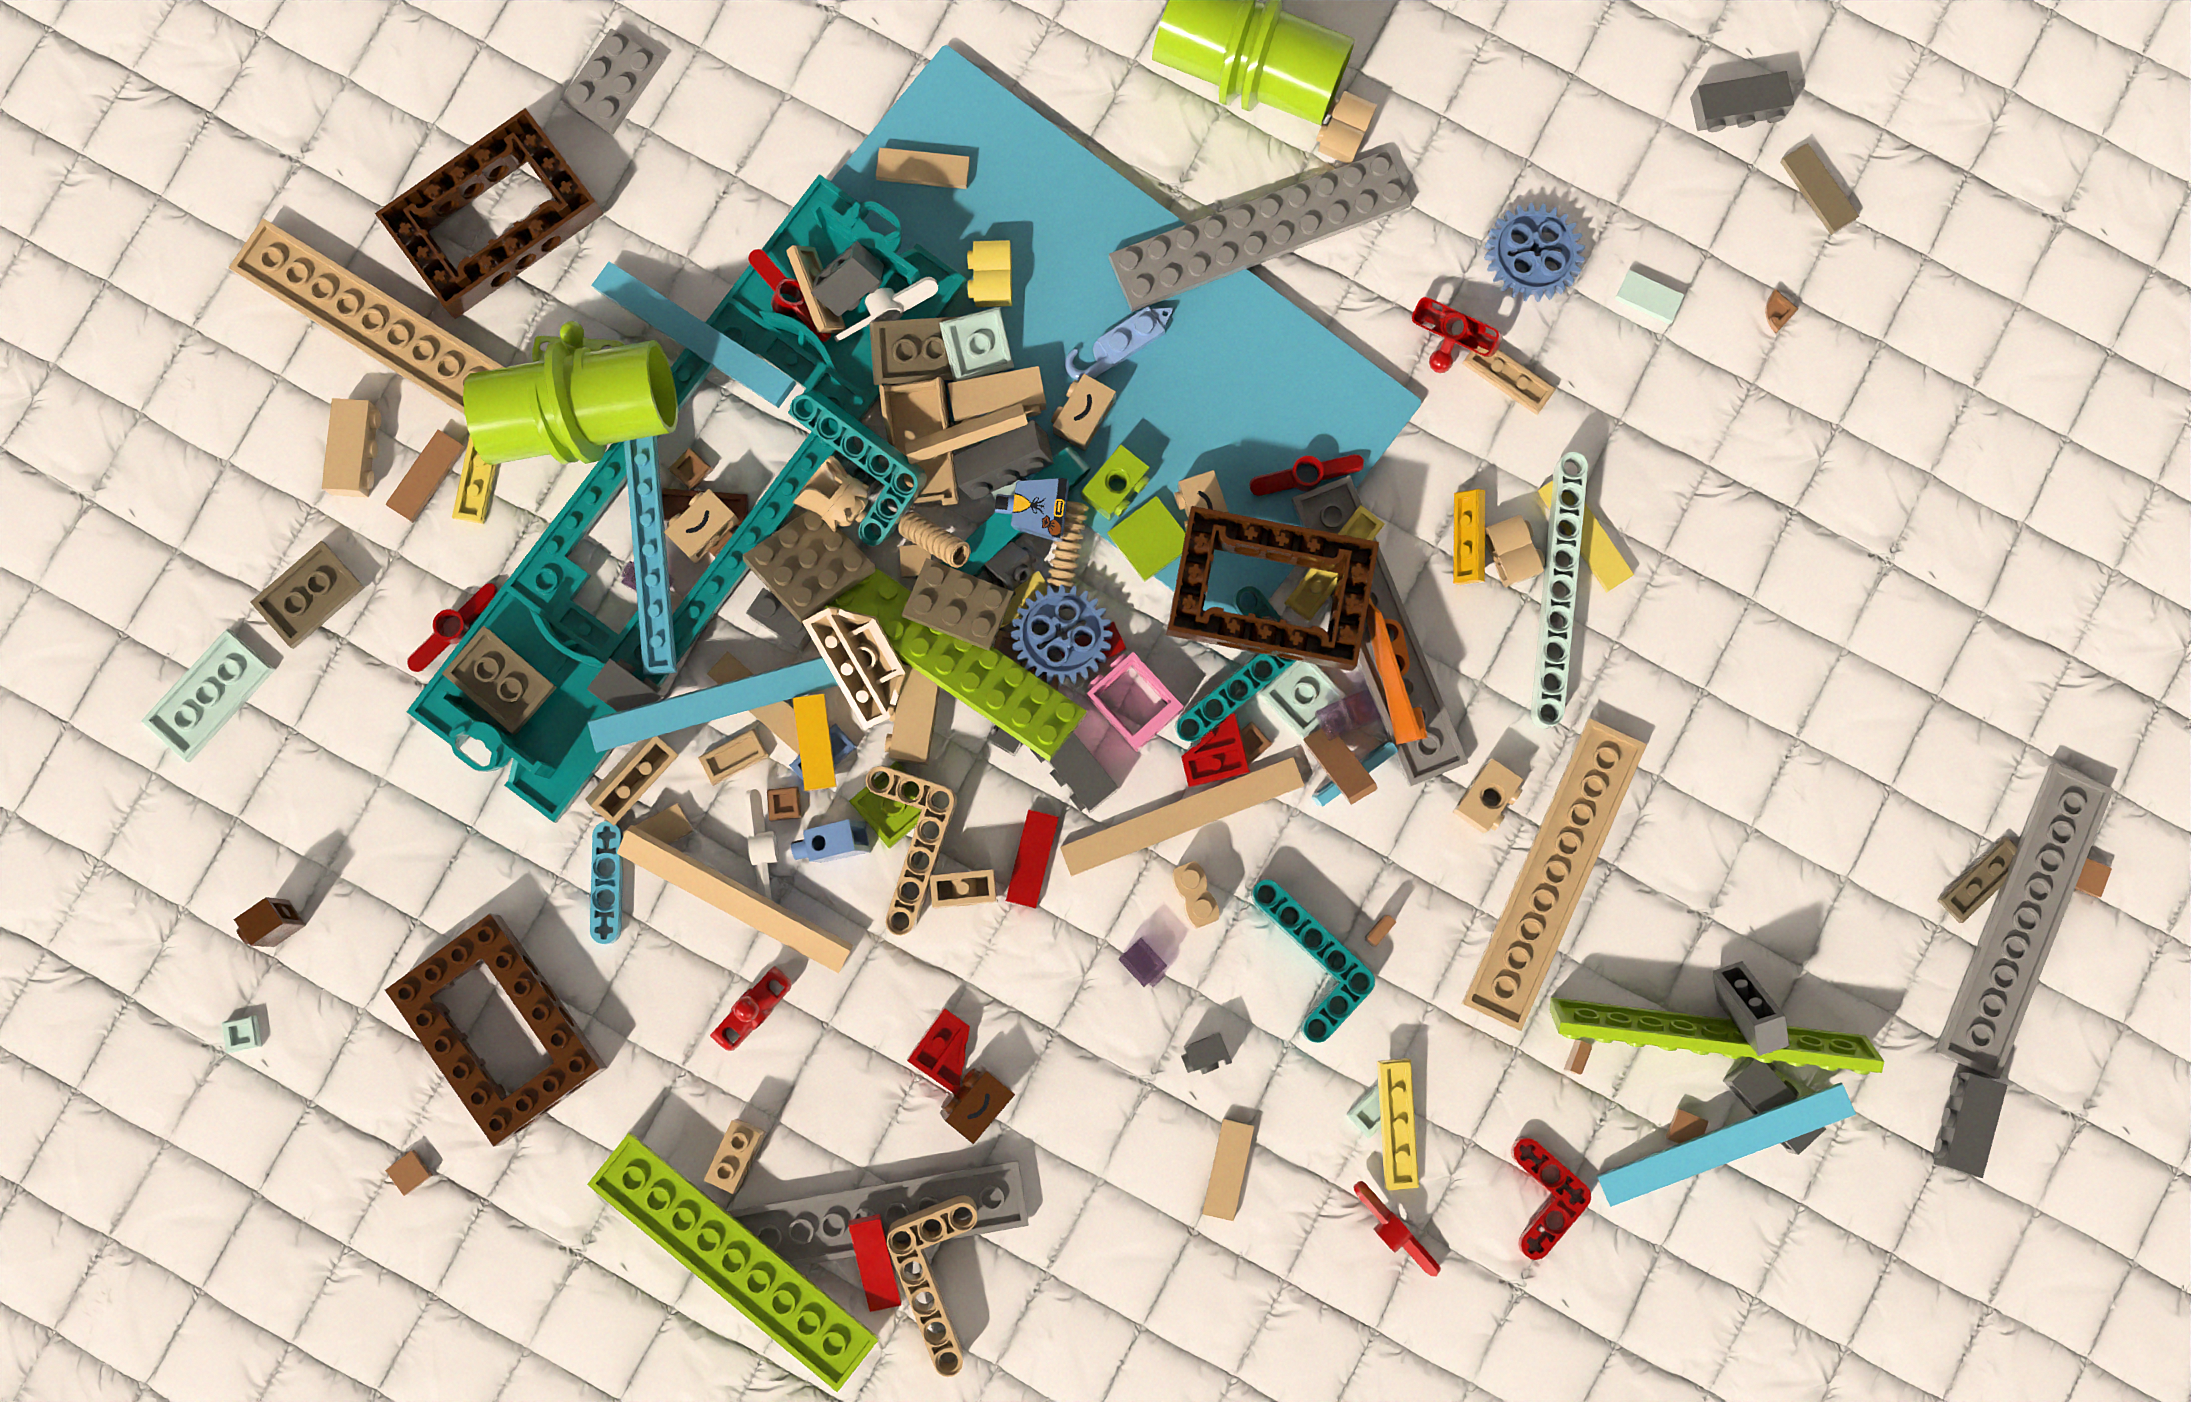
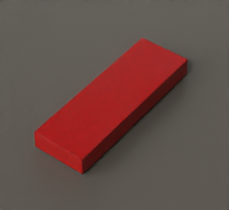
M1028 809L1006 902L1037 908L1059 819L1058 816Z
M881 1214L849 1220L848 1227L869 1311L874 1312L901 1306L902 1300L887 1246Z

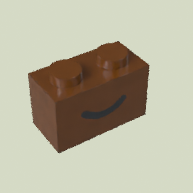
M265 897L233 919L238 926L236 932L239 938L247 945L260 947H275L306 926L290 900Z
M982 1064L977 1069H971L965 1075L962 1087L956 1094L951 1093L944 1100L941 1106L942 1110L940 1111L944 1121L972 1144L978 1140L1015 1096L1014 1092Z

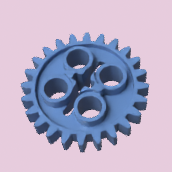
M1530 203L1525 212L1518 205L1515 209V215L1509 210L1506 211L1504 215L1505 221L1498 218L1495 223L1497 229L1491 228L1488 234L1491 239L1487 240L1485 248L1491 251L1486 253L1484 259L1493 262L1489 264L1487 271L1497 272L1493 282L1504 281L1502 291L1507 290L1509 287L1513 288V298L1519 292H1522L1525 302L1531 294H1534L1536 302H1540L1543 293H1545L1546 297L1551 300L1554 296V290L1560 295L1563 294L1566 289L1565 285L1571 287L1575 281L1573 276L1577 277L1581 272L1578 265H1582L1585 258L1578 254L1583 252L1585 245L1576 243L1581 239L1582 233H1572L1577 224L1571 223L1567 225L1565 223L1568 214L1558 218L1556 216L1557 207L1548 213L1544 203L1539 211H1535L1533 203ZM1548 232L1552 234L1555 241L1545 240L1541 233ZM1517 234L1522 236L1525 243L1519 244L1514 242L1511 235ZM1554 249H1560V250H1561V253L1558 252V251H1553V250H1554ZM1508 252H1510L1511 254H1516V255H1515V256H1509V255H1508ZM1551 261L1555 263L1558 270L1551 271L1547 269L1544 262ZM1520 263L1525 265L1528 272H1518L1514 264Z
M1060 585L1058 593H1054L1051 586H1047V595L1045 596L1038 590L1035 591L1036 601L1034 602L1026 598L1025 604L1028 609H1017V613L1022 619H1013L1012 621L1013 626L1020 629L1011 632V638L1020 640L1012 645L1013 651H1022L1017 656V661L1023 662L1027 660L1025 669L1031 671L1035 668V676L1038 678L1043 674L1047 675V684L1049 685L1054 677L1058 678L1060 686H1063L1067 677L1070 678L1073 685L1076 684V675L1078 674L1087 680V669L1089 668L1097 672L1099 667L1095 661L1104 663L1106 661V656L1101 651H1110L1111 645L1103 641L1112 638V632L1104 630L1111 625V620H1101L1106 614V609L1096 610L1098 599L1095 598L1088 602V591H1084L1080 596L1076 595V586L1072 587L1070 593H1065L1063 585ZM1063 609H1071L1075 612L1076 616L1072 620H1064L1059 616V613ZM1081 621H1085V622H1086V624H1085L1084 626H1079V627H1076L1075 629H1072V628H1074L1079 622H1081ZM1039 623L1044 624L1049 628V631L1042 636L1036 635L1032 631L1033 626ZM1056 631L1068 632L1067 639L1056 638ZM1079 635H1087L1092 642L1086 647H1080L1074 640ZM1051 641L1050 643H1048V644L1046 645L1045 648H1043V649H1038V648H1037L1038 645H1040V644H1045V643ZM1052 650H1060L1065 657L1059 662H1053L1047 655Z

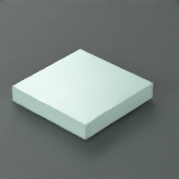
M1000 307L939 322L954 382L978 378L1014 368Z
M1302 661L1293 663L1259 694L1302 740L1348 697L1317 664Z

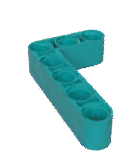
M811 390L796 396L790 404L792 416L885 485L858 529L859 537L864 544L869 546L879 545L894 533L901 518L908 512L924 488L927 481L925 471L917 463L909 464L906 455L822 393ZM805 399L809 400L813 405L812 414L805 410ZM830 418H833L837 421V432L833 431L830 428ZM855 436L863 441V450L856 448L854 444ZM880 455H883L888 459V469H885L880 465ZM905 473L913 477V487L907 486L904 482ZM888 498L893 499L897 503V512L892 511L888 507ZM872 523L880 527L881 536L874 534L871 529Z
M1245 586L1235 593L1233 606L1238 614L1248 616L1249 613L1255 614L1256 618L1270 617L1276 622L1282 619L1256 587ZM1248 592L1254 595L1256 604L1253 609L1248 610L1241 606L1240 597L1243 593ZM1257 654L1183 713L1174 725L1176 735L1181 740L1187 742L1198 740L1295 663L1296 660ZM1260 660L1266 661L1270 666V673L1266 678H1260L1255 673V664ZM1235 680H1241L1246 686V692L1240 698L1234 697L1230 692V685ZM1211 699L1218 700L1222 705V711L1217 717H1211L1206 712V703ZM1189 718L1193 719L1198 727L1195 735L1191 737L1185 736L1181 731L1182 722Z
M1262 880L1254 885L1251 891L1252 902L1337 982L1301 1023V1033L1306 1040L1315 1043L1324 1042L1372 992L1375 987V977L1361 961L1273 880ZM1261 886H1269L1273 889L1274 899L1271 903H1263L1258 898V890ZM1286 907L1293 908L1297 912V921L1293 925H1287L1281 919V912ZM1309 929H1315L1320 934L1321 940L1316 947H1310L1305 942L1304 936ZM1332 951H1338L1343 955L1344 963L1339 969H1334L1328 964V956ZM1356 973H1362L1367 979V985L1362 991H1357L1352 986L1351 979ZM1335 996H1340L1345 1000L1346 1007L1341 1014H1335L1330 1009V1001ZM1314 1019H1319L1324 1024V1032L1317 1038L1312 1037L1308 1031V1025Z

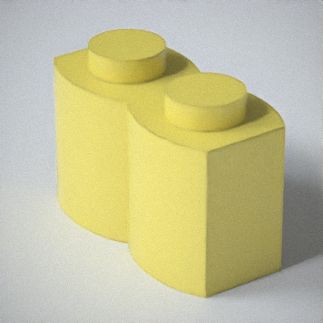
M1010 240L973 241V250L967 252L968 269H974L973 280H968V297L974 298L976 307L1012 306V254Z

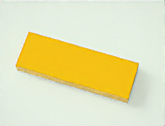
M1479 488L1454 493L1453 584L1457 585L1485 582V490Z
M825 694L793 698L804 790L807 792L837 787Z

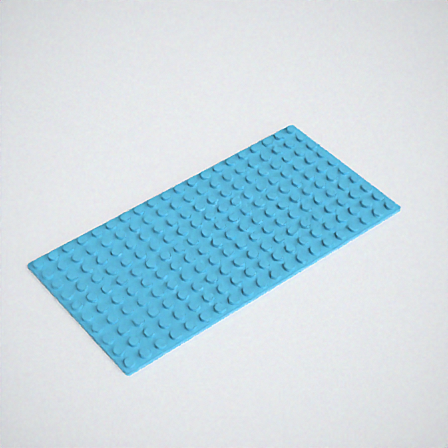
M947 45L940 48L830 181L858 202H877L897 216L902 229V244L896 253L897 255L912 249L917 243L966 278L967 282L939 318L965 316L995 308L976 307L974 298L968 297V280H973L974 269H968L967 252L973 250V241L1010 240L1012 254V306L999 307L1014 368L989 375L1039 366L1047 410H1042L1041 414L1037 416L1026 417L1027 421L1034 420L1048 434L1053 458L1063 449L1071 446L1091 467V471L1068 493L1067 501L1086 504L1089 509L1084 513L1087 516V520H1083V523L1115 548L1117 547L1109 538L1107 532L1155 496L1160 499L1186 533L1184 521H1187L1188 518L1185 509L1179 510L1174 496V492L1178 491V482L1212 470L1215 471L1229 513L1302 527L1291 499L1308 491H1301L1295 487L1257 496L1249 488L1251 479L1256 476L1293 468L1295 462L1303 456H1314L1323 462L1356 454L1364 459V467L1361 471L1321 480L1317 487L1319 488L1350 475L1356 489L1421 406L1420 398L1249 270L1244 269L1149 305L1150 309L1173 308V312L1164 328L1165 334L1117 366L1111 367L1094 378L1116 391V400L1086 451L1053 434L1054 423L1051 422L1052 416L1059 406H1065L1070 398L1066 396L1072 382L1076 380L1067 373L1065 367L1068 353L1073 349H1077L1078 353L1073 359V365L1078 370H1086L1097 363L1093 353L1094 343L1097 339L1144 309L1141 308L1131 312L1108 259L1109 253L1187 224ZM879 147L969 156L970 165L967 189L876 180ZM869 210L868 215L863 220L871 231L879 232L884 236L896 231V227L873 210ZM943 380V381L946 383L948 409H949V418H950V421L955 424L954 415H953V409H952V404H951V399H950V394H949V389H948V384H947V383H952V382H954V380ZM993 436V437L984 439V440H982V441H979L978 443L981 444V443H983V442H985V441H988V440H990V439H992V438H994V437H996V436ZM1121 444L1150 467L1149 475L1147 476L1150 481L1141 493L1138 494L1135 491L1128 499L1130 505L1120 517L1115 515L1109 521L1081 498V491ZM1301 465L1296 469L1297 477L1303 482L1311 483L1318 478L1317 470L1311 465ZM1037 473L1030 474L1024 478L1031 480ZM1114 479L1109 483V486L1115 491H1121L1126 487V483L1122 479ZM1214 550V560L1209 575L1208 592L1203 610L1206 611L1211 607L1224 608L1225 612L1238 614L1233 606V597L1238 590L1245 586L1256 587L1269 601L1296 565ZM1181 556L1153 576L1173 592L1175 590ZM1245 592L1240 597V604L1245 609H1253L1256 599L1253 594Z

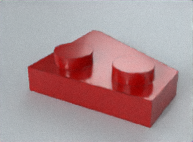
M1235 713L1226 717L1224 722L1213 731H1210L1195 747H1192L1181 756L1188 787L1190 788L1250 773Z
M943 1007L906 1060L950 1092L956 1094L961 1087L960 1081L965 1062V1051L970 1026Z

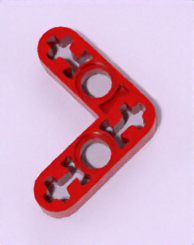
M1522 1137L1514 1141L1511 1146L1513 1160L1553 1195L1550 1201L1523 1231L1518 1241L1519 1249L1523 1255L1532 1260H1539L1551 1251L1591 1202V1192L1586 1184L1537 1141ZM1521 1145L1526 1147L1532 1145L1531 1153L1540 1160L1542 1155L1546 1156V1159L1538 1163L1535 1171L1531 1169L1536 1165L1531 1159L1525 1157L1521 1160L1522 1152L1519 1149ZM1547 1165H1555L1559 1170V1178L1553 1183H1547L1542 1176L1543 1169ZM1567 1176L1570 1180L1566 1184L1574 1190L1581 1188L1582 1191L1579 1194L1583 1198L1581 1202L1573 1201L1570 1203L1571 1195L1563 1188L1560 1189L1559 1193L1556 1192V1189L1564 1184ZM1551 1211H1559L1563 1216V1223L1557 1229L1549 1228L1546 1223V1217ZM1540 1224L1544 1231L1553 1236L1550 1240L1543 1236L1538 1242L1541 1249L1538 1252L1536 1250L1528 1252L1530 1245L1527 1240L1530 1237L1537 1239L1542 1232L1536 1230Z

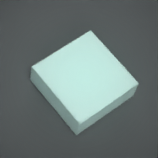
M257 1015L222 1022L226 1053L262 1047Z

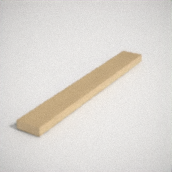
M1291 757L1061 846L1060 849L1072 877L1287 794L1305 785L1295 760Z
M630 825L626 830L617 852L620 856L837 973L843 968L854 946L853 944L633 825Z

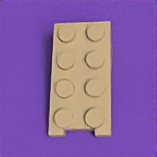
M941 377L914 383L879 385L882 416L888 442L904 455H906V442L950 428L946 383ZM953 451L917 463L925 471L927 481L908 511L914 510L913 505L934 501H942L943 506L959 505ZM905 473L904 482L907 486L913 487V477Z

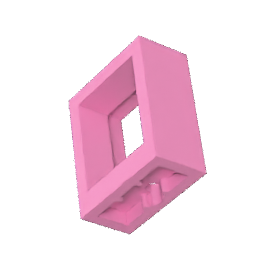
M1132 652L1128 657L1125 654L1119 656L1110 665L1113 670L1108 675L1103 677L1100 674L1087 686L1090 689L1087 692V698L1132 748L1138 752L1183 711L1184 706L1139 657ZM1131 668L1143 678L1167 705L1134 735L1099 697Z

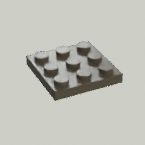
M811 510L806 511L742 555L744 563L801 624L804 619L816 614L875 572V565L838 526L836 527L837 531L834 533L827 523L821 519V516Z

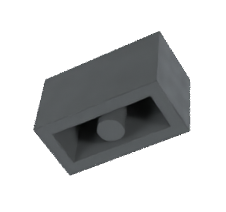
M856 241L815 277L811 294L839 317L846 310H854L866 293H874L883 282L881 277L884 264Z
M762 588L746 614L751 620L803 652L812 639L806 627L792 615L773 593Z
M622 658L618 662L609 659L587 688L588 691L617 712L664 699L658 693L661 690L660 686L647 677L641 681L633 675L636 669Z

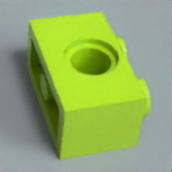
M1120 444L1081 491V498L1109 521L1115 515L1120 517L1129 507L1130 502L1128 499L1135 491L1138 494L1141 493L1149 483L1150 479L1147 476L1149 475L1150 467ZM1114 479H1122L1126 483V487L1121 491H1115L1110 488L1109 483Z

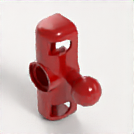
M1423 297L1418 301L1412 314L1413 323L1444 337L1440 349L1434 351L1429 357L1430 368L1436 373H1446L1452 367L1453 358L1451 352L1455 343L1484 357H1491L1497 352L1502 342V335L1497 329L1428 297ZM1433 303L1442 306V312L1433 308ZM1462 320L1464 323L1463 331L1454 336L1452 326L1456 321ZM1426 321L1435 327L1430 329L1422 324ZM1486 328L1494 330L1496 337L1486 333ZM1478 346H1479V347H1481V348H1483V349L1488 350V352H1487V353H1481V352L1477 351L1476 349H1477Z
M773 966L752 989L749 988L731 1008L732 1011L710 1034V1037L727 1051L737 1049L750 1033L767 1019L774 1010L773 1008L790 991L792 987L791 980L777 966ZM772 980H776L784 987L778 995L770 989L769 985ZM729 1027L741 1035L734 1043L726 1035V1030Z

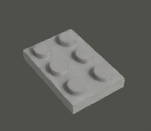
M610 28L561 98V102L569 109L613 135L663 62L658 56Z

